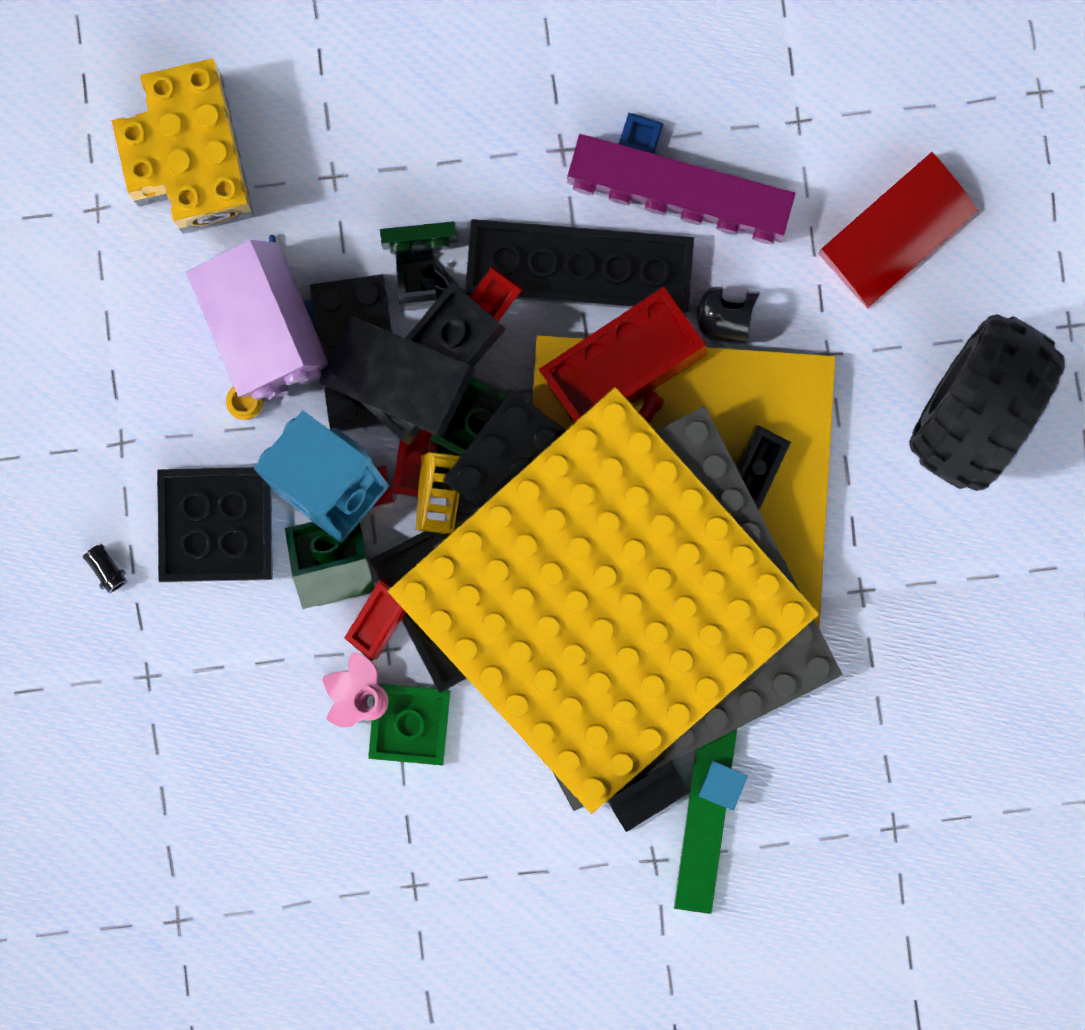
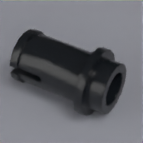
M103 544L94 546L83 555L82 558L100 580V589H106L110 594L126 584L125 570H119Z

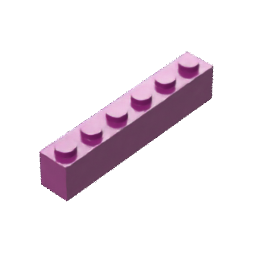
M580 133L567 175V183L572 184V189L576 192L586 195H594L595 191L608 194V199L618 204L630 205L631 201L645 205L644 209L654 214L666 215V211L681 214L680 219L687 223L701 225L702 221L717 224L716 229L732 235H737L738 231L753 234V240L773 245L774 240L782 241L796 195L795 192Z

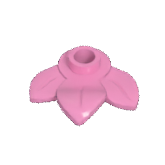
M353 652L349 658L348 671L332 673L324 676L322 679L328 695L335 702L326 718L330 723L338 727L347 728L354 726L362 719L376 720L385 713L388 706V697L386 691L378 685V670L368 657ZM370 695H373L375 704L370 709L367 705V699Z

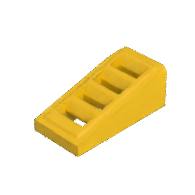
M427 453L421 456L415 530L444 534L454 532L460 493L448 484L447 490L434 489L432 484L433 482L445 483L443 478L446 474L434 473L435 466L448 468L449 471L459 456ZM430 497L446 499V506L429 504ZM428 512L445 514V520L427 519Z

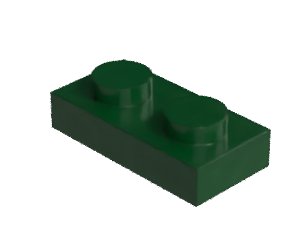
M454 221L380 229L383 250L390 249V254H406L413 251L412 247L426 245L427 250H444L450 248L449 243L457 242Z

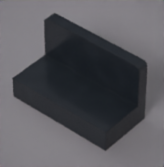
M670 760L606 801L625 832H628L686 796L690 791Z

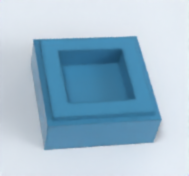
M712 761L698 796L734 811L748 775Z

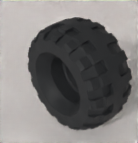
M999 314L989 316L978 326L977 330L970 336L964 347L955 357L927 402L912 431L913 434L910 437L909 445L911 451L920 458V465L959 489H964L965 487L974 491L987 489L992 482L997 480L1007 465L1011 463L1033 431L1039 418L1043 415L1053 393L1059 385L1061 375L1064 373V355L1055 348V342L1026 322L1014 316L1010 318Z

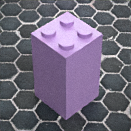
M249 240L186 271L238 397H253L254 401L265 397L268 400H273L289 392L287 386L299 382L300 385H303L321 377L319 371L325 369L329 361L279 243Z

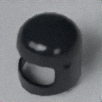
M716 286L706 290L699 301L697 310V324L701 333L714 340L747 344L751 314L760 292L747 290L745 301L735 303L726 301L723 298V287Z

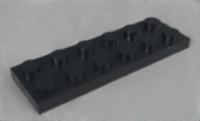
M471 219L465 293L471 295L490 267L493 266L522 286V291L516 297V299L632 308L664 287L683 313H688L694 237Z

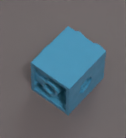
M303 410L296 418L291 419L285 425L283 434L272 447L264 450L258 464L254 467L257 473L280 498L341 544L389 487V484L372 464L374 462L373 458L359 444L336 428L329 430Z

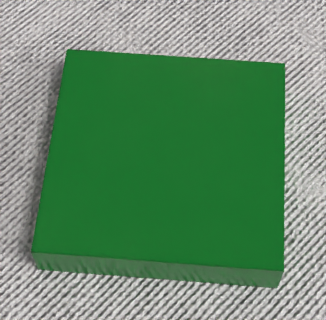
M378 684L386 691L388 706L380 718L371 722L368 759L444 766L451 691L446 690L439 694L437 689Z

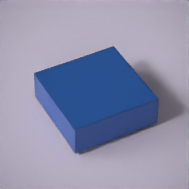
M628 112L619 144L655 154L664 123Z

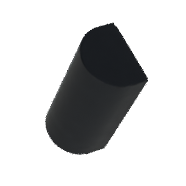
M755 425L736 468L757 509L760 510L791 442L759 425Z

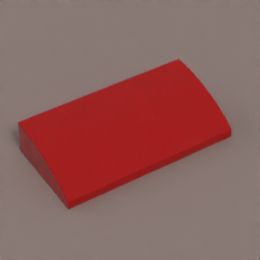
M931 152L823 246L818 255L868 309L979 210L951 172Z
M662 287L539 368V372L574 424L614 387L632 405L644 397L648 391L655 390L706 356L707 348L670 294Z

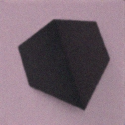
M433 251L396 254L398 300L402 312L430 309L451 282L461 288L433 257Z

